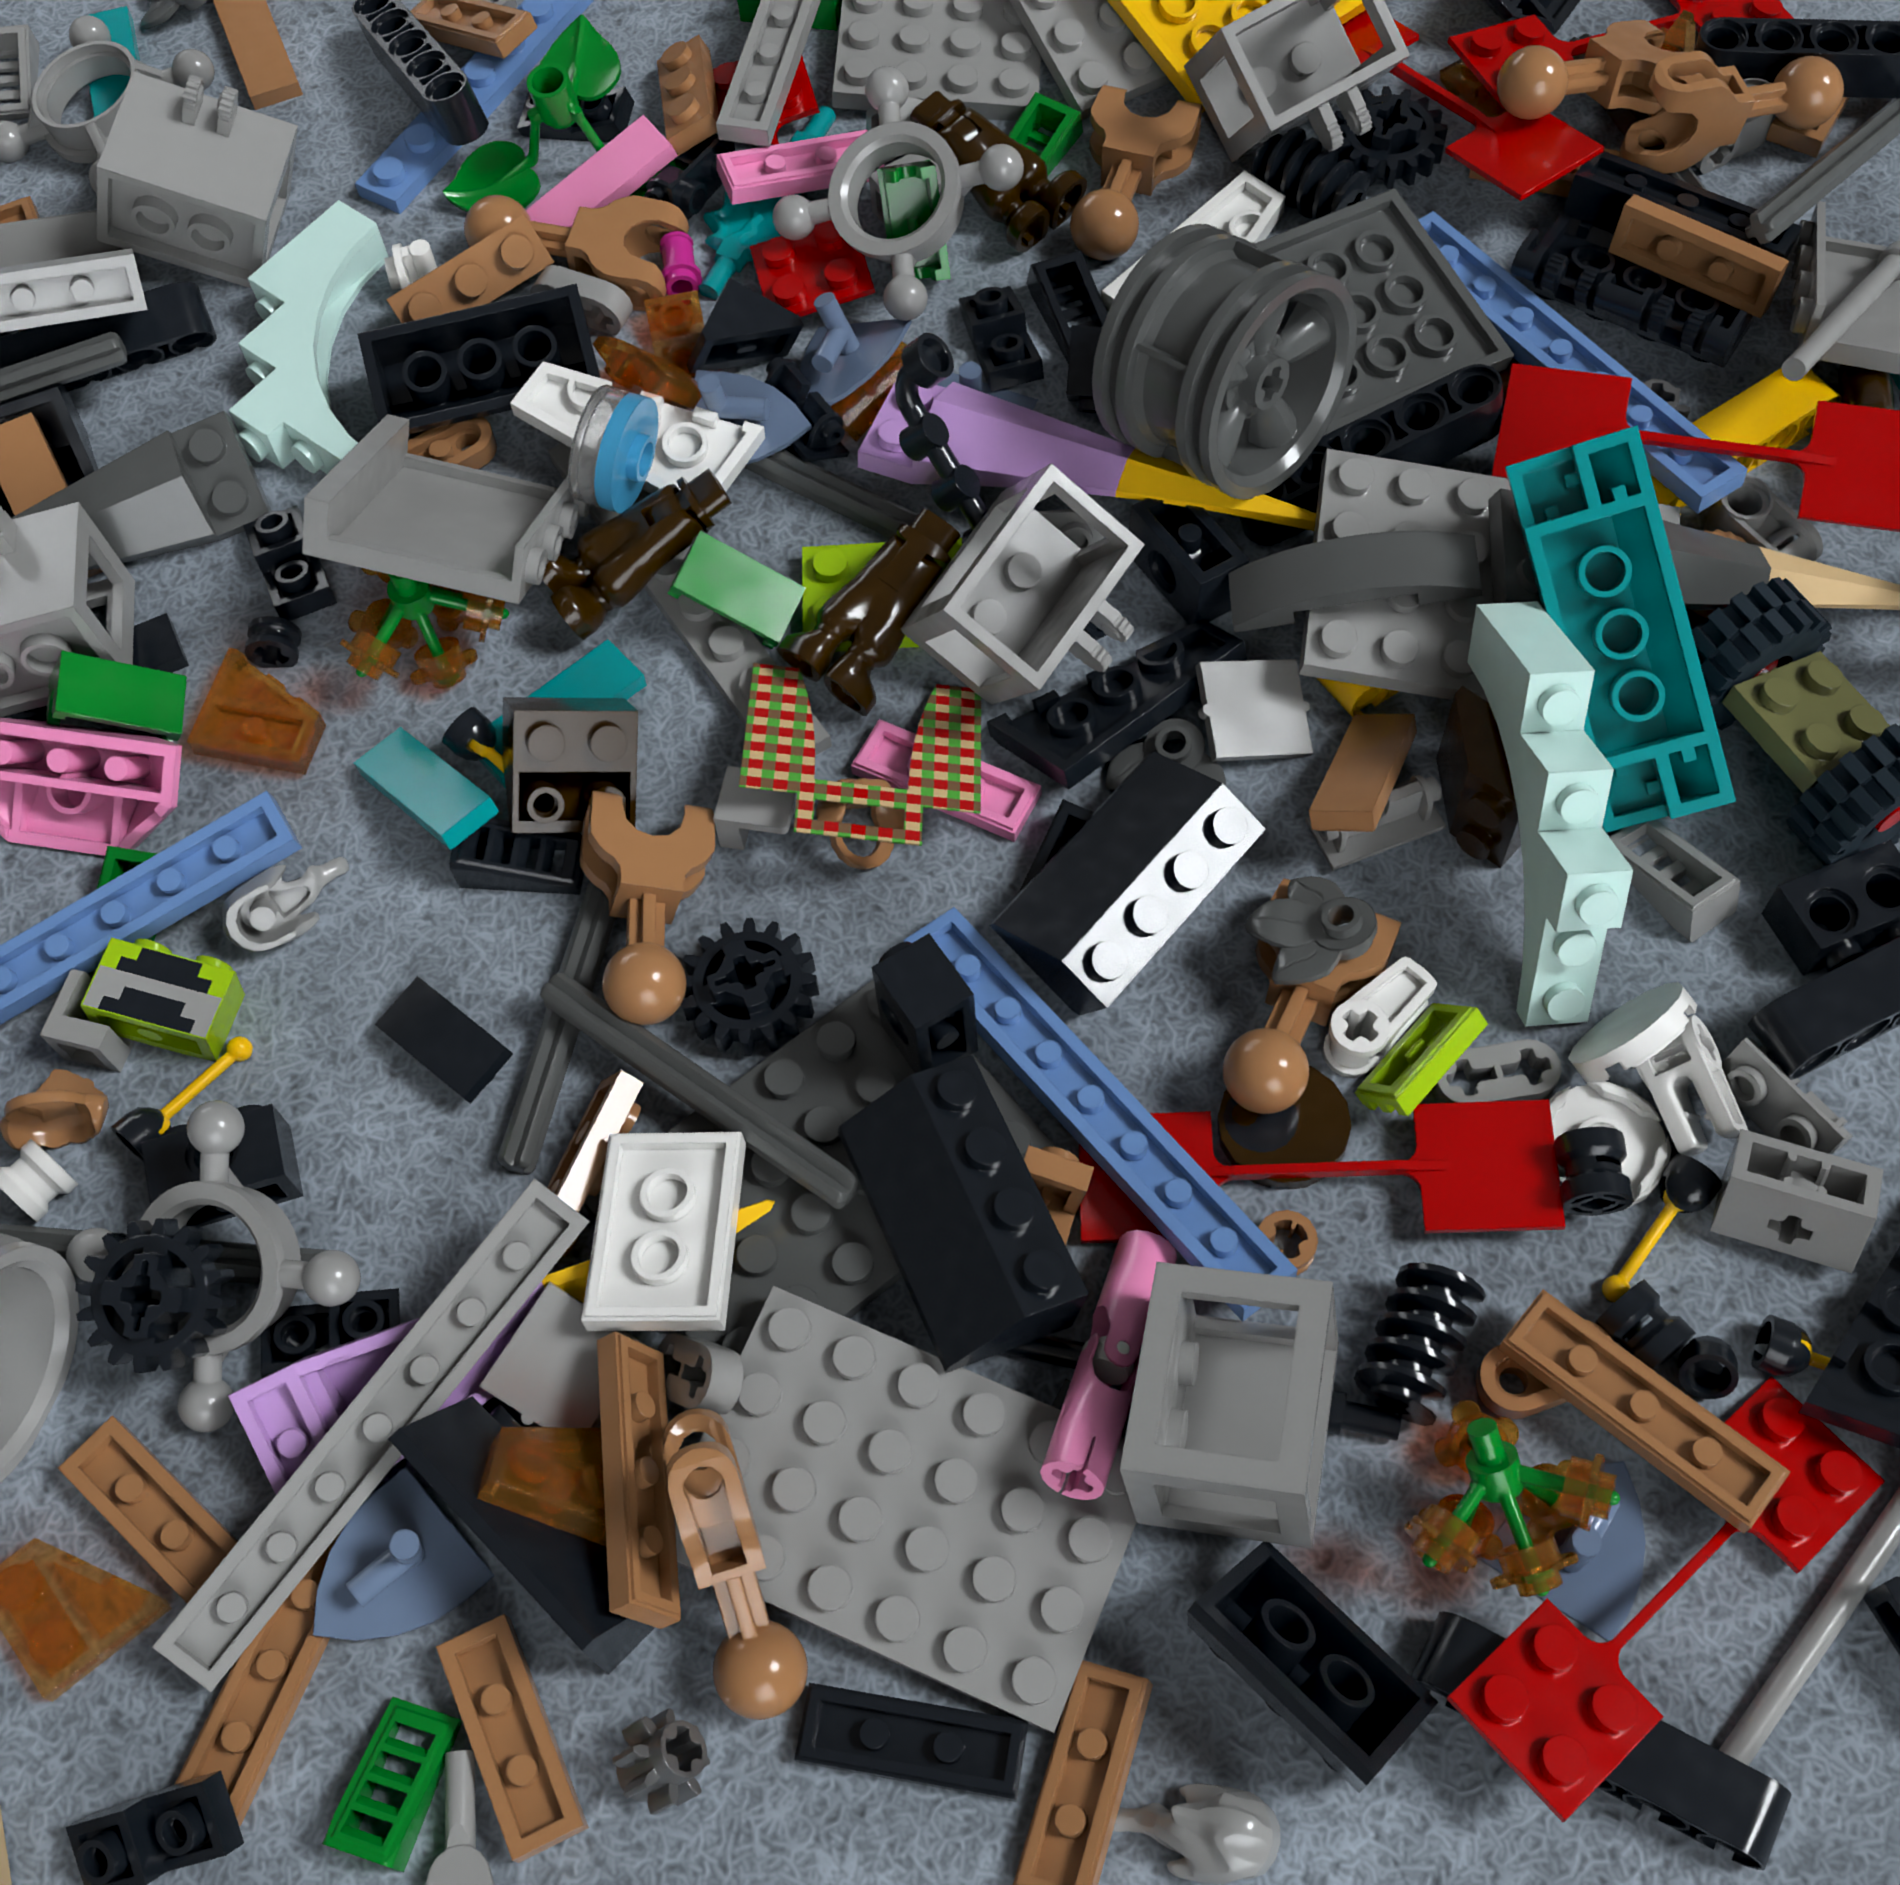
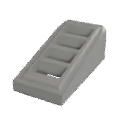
M28 24L0 27V59L19 58V61L0 62V73L19 71V75L0 76V87L20 85V89L0 91V101L21 99V103L0 105V121L29 118L32 92L38 79L40 47Z
M1658 820L1622 828L1609 836L1633 869L1631 884L1677 932L1690 942H1694L1736 912L1741 880ZM1644 834H1647V835L1649 836L1648 838H1645V839H1643V840H1641V841H1639V842H1637V843H1635V844H1633V845L1627 847L1628 845H1630L1631 843H1633L1634 841H1636L1638 838H1640V837L1643 836ZM1649 838L1657 845L1640 857L1631 851ZM1666 857L1673 861V863L1660 871L1653 867ZM1685 875L1691 880L1682 887L1675 884Z

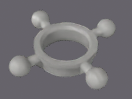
M85 15L76 18L69 28V40L73 47L56 57L38 77L32 92L28 122L18 125L12 121H0V161L5 163L16 162L27 154L29 145L46 139L52 149L62 158L75 163H93L89 169L88 178L92 189L97 194V164L126 89L119 99L100 115L80 123L61 124L62 113L69 101L90 83L111 75H126L131 78L133 71L185 88L187 79L192 74L204 79L203 87L206 90L214 80L215 71L210 58L197 49L180 51L175 56L172 67L160 70L136 60L126 47L112 42L110 31L102 20L94 16Z
M882 66L875 69L869 75L865 85L867 100L873 108L878 110L879 126L862 134L844 151L833 170L828 198L810 202L800 195L785 196L775 205L772 219L777 232L789 240L803 239L812 232L815 224L832 221L840 236L854 250L865 256L891 264L893 279L884 290V305L888 313L894 318L909 321L923 313L928 301L924 284L915 277L914 266L918 261L936 253L952 237L962 216L964 197L973 186L986 184L989 188L996 191H1007L1015 187L1022 178L1024 164L1020 153L1014 147L1007 144H996L989 147L983 153L980 161L959 166L954 152L936 131L919 123L901 121L900 108L905 104L909 95L908 81L899 69L892 66ZM907 154L924 156L934 161L940 170L942 186L938 204L928 220L912 233L894 239L877 238L864 232L858 218V200L865 183L876 171V168H879L891 159Z
M219 1100L208 1101L198 1106L191 1113L187 1122L189 1141L195 1149L200 1151V1180L180 1184L167 1190L151 1203L140 1219L149 1220L152 1226L156 1218L177 1219L180 1230L204 1206H217L231 1212L244 1223L258 1248L261 1275L259 1288L252 1305L239 1320L233 1324H225L228 1327L225 1334L203 1336L210 1352L203 1357L193 1358V1380L183 1388L178 1398L177 1409L180 1419L188 1428L197 1432H212L220 1429L230 1420L235 1409L228 1395L233 1393V1390L222 1380V1362L229 1351L247 1345L265 1329L279 1320L291 1305L297 1289L305 1290L309 1298L317 1304L333 1307L349 1301L356 1294L361 1281V1273L357 1262L343 1251L326 1250L316 1254L309 1262L301 1261L296 1233L283 1210L263 1193L244 1187L229 1168L230 1152L240 1144L245 1132V1123L241 1113L235 1106ZM89 1228L78 1233L70 1241L66 1251V1262L77 1278L86 1282L93 1281L95 1272L88 1268L84 1260L87 1255L107 1256L109 1252L104 1246L102 1237L107 1233L113 1232L104 1228ZM134 1259L129 1263L124 1272L133 1267ZM152 1289L151 1298L160 1301L161 1291ZM192 1313L179 1322L178 1332L185 1326Z

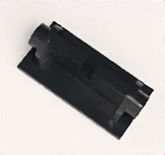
M715 133L675 158L676 167L668 164L655 178H652L647 183V192L644 194V197L676 205L681 209L688 221L694 214L702 210L708 199L722 185L716 170L717 154L735 151L734 142L719 140L718 135Z
M783 357L772 359L766 367L768 375L765 383L775 387L792 400L812 426V429L790 445L793 451L804 462L848 457L850 452L841 443L845 435L842 417L830 407L818 392H809L812 384L801 373L793 360L784 359Z

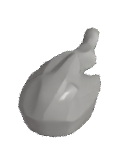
M337 857L322 865H311L302 877L288 882L282 880L286 865L271 867L254 876L235 890L222 905L223 930L226 936L236 946L251 952L268 950L297 939L311 929L320 919L319 914L316 912L301 915V912L314 903L326 884L349 871V863L346 858Z
M1198 1783L1181 1787V1795L1185 1797L1187 1803L1175 1805L1171 1808V1811L1159 1803H1151L1142 1808L1135 1809L1119 1808L1113 1831H1130L1146 1834L1168 1849L1182 1854L1184 1858L1168 1862L1167 1868L1169 1872L1179 1878L1200 1883L1226 1884L1235 1880L1252 1879L1261 1876L1268 1871L1276 1860L1281 1843L1280 1825L1275 1812L1261 1798L1249 1791L1222 1785Z

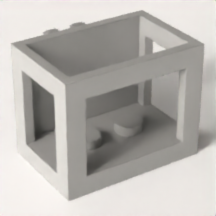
M1272 0L1222 27L1184 65L1231 163L1257 150L1270 137L1276 134L1284 135L1290 129L1296 126L1299 127L1310 121L1325 150L1328 149L1330 152L1341 147L1344 143L1343 132L1332 110L1337 105L1354 134L1361 136L1371 130L1373 122L1361 95L1362 90L1367 89L1410 56L1384 0H1362L1383 44L1381 49L1362 64L1334 9V6L1341 0Z
M133 71L97 164L96 240L123 249L132 248L133 252L251 288L247 278L269 260L289 200L298 125L238 106V90L228 86L224 87L218 99L204 95V79L192 74L189 75L186 87L183 88Z
M1051 463L1001 492L902 626L901 631L982 699L992 705L1040 690L1068 651L1089 668L1104 673L1113 661L1111 659L1112 656L1083 629L1090 621L1096 627L1103 630L1107 636L1121 643L1122 641L1126 642L1131 636L1134 626L1105 599L1145 544ZM1055 494L1105 538L1081 549L1036 511L1034 507L1040 501Z
M79 502L11 519L7 512L3 511L2 506H0V718L47 706L49 677L61 651L133 665L135 580ZM89 553L108 579L87 584ZM107 605L106 630L90 610L91 608Z
M1164 1262L1156 1263L1120 1464V1472L1137 1523L1313 1548L1339 1345L1333 1282ZM1193 1299L1298 1311L1297 1325L1292 1327L1196 1315Z

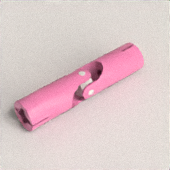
M1134 1230L1124 1233L1119 1238L1093 1314L1090 1339L1086 1341L1082 1348L1040 1470L1043 1481L1050 1488L1059 1492L1063 1487L1061 1494L1070 1498L1080 1500L1096 1499L1102 1496L1132 1402L1140 1358L1139 1351L1144 1336L1156 1263L1176 1264L1177 1260L1176 1249L1172 1244L1155 1233ZM1122 1384L1120 1391L1110 1388L1112 1385Z

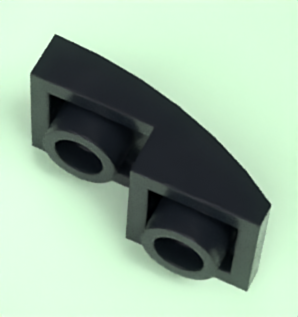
M625 86L612 89L604 97L595 101L578 99L585 118L602 142L611 141L628 127L635 101ZM529 92L526 96L517 129L522 136L530 138V119L527 111L535 107ZM543 122L540 123V138L590 142L577 122H574L573 125L566 129H554Z
M1011 286L1003 288L987 287L979 290L975 295L958 299L964 324L991 392L1044 379L1042 358L1027 333L1025 312Z
M297 505L282 511L265 513L256 521L243 525L254 558L263 574L272 603L280 618L292 621L337 603L320 559L302 554L303 517Z
M418 976L375 1024L470 1104L486 1085L494 1079L498 1071L513 1055L503 1044Z
M399 1288L359 1291L346 1303L333 1307L320 1304L289 1306L279 1320L261 1333V1377L270 1375L303 1357L400 1325Z
M221 1770L129 1800L75 1821L66 1827L83 1885H147L168 1871L226 1856L244 1844Z

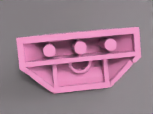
M0 718V835L7 842L105 856L107 846L135 850L177 807L182 745L155 736L61 723L60 726L46 724V721Z

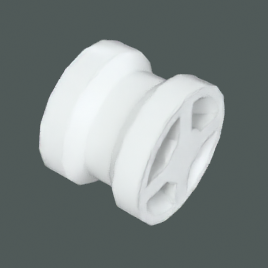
M32 1139L21 1147L20 1158L10 1167H0V1189L36 1222L48 1213V1203L58 1194H69L79 1185Z

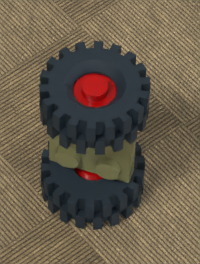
M1780 577L1772 578L1767 585L1764 581L1753 585L1747 595L1740 592L1730 599V605L1723 610L1718 607L1707 616L1710 620L1704 626H1696L1692 630L1716 726L1722 731L1731 726L1737 719L1801 790L1803 794L1799 799L1802 802L1791 808L1789 812L1791 817L1786 819L1788 827L1824 867L1888 840H1891L1894 844L1898 843L1900 838V725L1898 726L1895 723L1890 726L1885 721L1883 715L1867 702L1843 676L1841 670L1822 653L1825 649L1823 644L1828 642L1832 635L1829 631L1832 629L1831 624L1788 579L1782 580Z

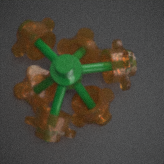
M361 568L365 574L370 576L377 574L382 581L388 583L387 594L390 599L383 598L374 601L367 607L366 611H353L348 619V626L356 634L351 642L342 639L339 644L352 652L346 662L356 668L357 676L366 677L368 675L378 681L383 672H386L397 679L400 673L395 671L393 667L402 654L397 650L400 648L411 649L418 642V632L414 627H411L412 621L416 620L426 644L421 646L414 654V659L419 669L411 673L410 679L414 685L432 682L435 688L443 689L461 682L467 674L465 667L474 663L478 659V654L473 648L463 650L458 639L455 637L438 638L428 615L433 612L437 616L438 626L445 631H455L459 624L463 623L462 629L479 632L478 642L484 643L487 628L499 631L501 621L508 618L509 611L504 608L505 601Z
M1472 1400L1459 1401L1451 1409L1453 1421L1446 1436L1439 1438L1434 1444V1454L1441 1465L1445 1467L1457 1465L1469 1474L1471 1479L1469 1487L1464 1495L1451 1494L1445 1496L1439 1501L1438 1505L1429 1504L1427 1508L1419 1511L1418 1516L1414 1515L1410 1521H1407L1403 1528L1415 1539L1410 1547L1422 1559L1424 1566L1428 1568L1433 1567L1449 1575L1453 1568L1466 1574L1470 1568L1474 1569L1478 1563L1476 1558L1498 1559L1503 1574L1490 1580L1493 1589L1516 1585L1520 1597L1533 1595L1544 1597L1550 1590L1563 1584L1559 1570L1579 1561L1577 1552L1560 1553L1554 1537L1555 1532L1571 1526L1580 1527L1582 1530L1590 1532L1594 1517L1608 1520L1611 1506L1617 1505L1620 1501V1495L1615 1491L1617 1475L1604 1472L1606 1458L1598 1453L1595 1454L1593 1461L1572 1455L1570 1460H1563L1557 1466L1550 1463L1538 1464L1532 1468L1521 1465L1517 1449L1514 1446L1519 1438L1516 1424L1508 1417L1496 1419L1481 1412L1478 1404ZM1481 1499L1485 1502L1501 1504L1515 1543L1503 1548L1501 1539L1497 1535L1492 1534L1495 1520L1491 1511L1480 1502ZM1522 1513L1528 1518H1530V1520L1527 1523V1526L1523 1519Z

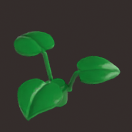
M580 14L558 36L539 66L534 68L527 77V88L535 107L527 111L530 119L528 155H525L520 146L509 141H493L480 146L465 159L453 181L443 190L446 199L450 203L468 212L472 205L483 197L504 195L516 200L526 208L535 199L541 188L537 174L530 168L538 163L540 123L542 122L554 129H566L573 125L574 122H577L597 152L604 147V144L585 118L578 99L595 101L608 94L620 78L621 63L613 46L595 30L584 15ZM675 159L669 163L674 167H676ZM661 169L652 178H655L663 169ZM652 178L631 195L644 197V194L647 192L646 185Z

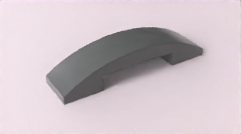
M1392 531L1329 539L1263 557L1228 573L1234 632L1295 624L1294 612L1404 595L1418 594L1419 605L1482 596L1475 535L1454 532Z

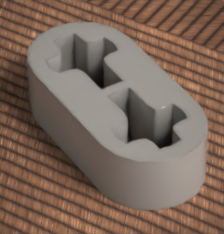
M549 265L544 268L530 289V294L577 283L588 327L611 335H617L633 312V304L622 289L608 281L561 266Z
M1531 1039L1466 1049L1433 1087V1094L1438 1103L1546 1100L1553 1093L1562 1072L1561 1061L1556 1052L1547 1044ZM1521 1060H1528V1064L1532 1069H1543L1536 1084H1530L1526 1075L1520 1074L1504 1077V1075L1516 1072ZM1456 1071H1464L1468 1080L1490 1079L1477 1083L1472 1095H1465L1461 1086L1449 1085L1452 1083Z
M676 1333L668 1334L657 1349L664 1356L666 1399L688 1409L701 1408L712 1410L718 1414H727L734 1407L742 1389L743 1363L740 1355L734 1350L706 1339Z

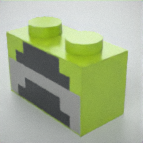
M111 937L80 1006L90 1022L110 1026L119 1037L192 1057L217 1061L245 993L236 972L222 960L205 955H199L193 960L174 955L167 947L152 940L139 938L134 943Z

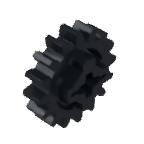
M1383 86L1380 96H1374L1368 89L1362 90V97L1373 123L1371 124V130L1361 136H1357V134L1350 130L1341 111L1335 112L1334 115L1344 138L1342 146L1335 149L1338 153V162L1344 159L1353 162L1355 168L1353 175L1360 170L1368 172L1371 178L1369 186L1376 179L1384 180L1387 189H1393L1395 179H1402L1408 186L1414 185L1416 172L1422 176L1429 177L1432 174L1433 164H1440L1442 161L1448 130L1446 124H1441L1443 112L1441 109L1428 111L1430 99L1427 97L1420 98L1416 102L1411 100L1410 89H1405L1400 95L1392 94L1389 86Z
M746 918L743 931L737 933L733 932L727 922L720 924L721 939L714 942L711 938L702 935L698 938L703 953L701 957L685 955L683 959L687 974H689L686 976L687 984L684 996L686 999L681 1003L686 1020H695L693 1025L697 1036L701 1040L715 1033L714 1038L718 1050L723 1053L731 1047L733 1041L741 1043L744 1056L752 1055L755 1042L764 1041L771 1052L778 1050L777 1034L783 1031L788 1036L795 1038L800 1034L795 1018L797 1016L813 1018L814 1016L813 1003L809 997L819 995L817 976L812 974L816 971L811 952L802 953L800 937L796 933L782 940L779 923L772 921L764 932H758L753 918ZM752 981L755 987L745 990L742 984ZM785 996L781 1004L775 1008L778 999Z
M156 1218L153 1226L149 1220H134L127 1223V1236L123 1233H107L102 1237L104 1246L109 1252L107 1256L87 1255L84 1263L95 1272L93 1281L77 1283L75 1291L82 1295L90 1296L91 1306L82 1309L76 1316L78 1321H95L98 1327L87 1341L91 1347L113 1345L109 1353L108 1363L114 1366L127 1364L133 1360L134 1373L153 1372L157 1370L159 1365L163 1371L185 1367V1355L189 1358L203 1357L210 1352L208 1344L203 1337L204 1335L214 1336L226 1333L228 1327L216 1315L218 1309L236 1305V1298L221 1294V1284L235 1277L234 1269H216L213 1263L224 1250L221 1244L199 1246L203 1235V1228L199 1226H183L179 1230L178 1220L173 1218ZM134 1259L133 1267L123 1274L126 1267ZM152 1289L161 1291L160 1301L151 1298ZM192 1313L185 1326L178 1332L179 1322Z

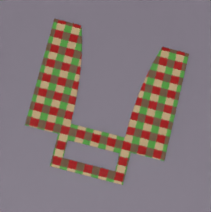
M753 663L739 787L797 793L794 832L922 846L923 808L981 813V697L967 687L935 685L921 716L914 740L909 769L908 790L814 779L815 738L812 712L800 669ZM815 800L905 810L904 830L813 820Z

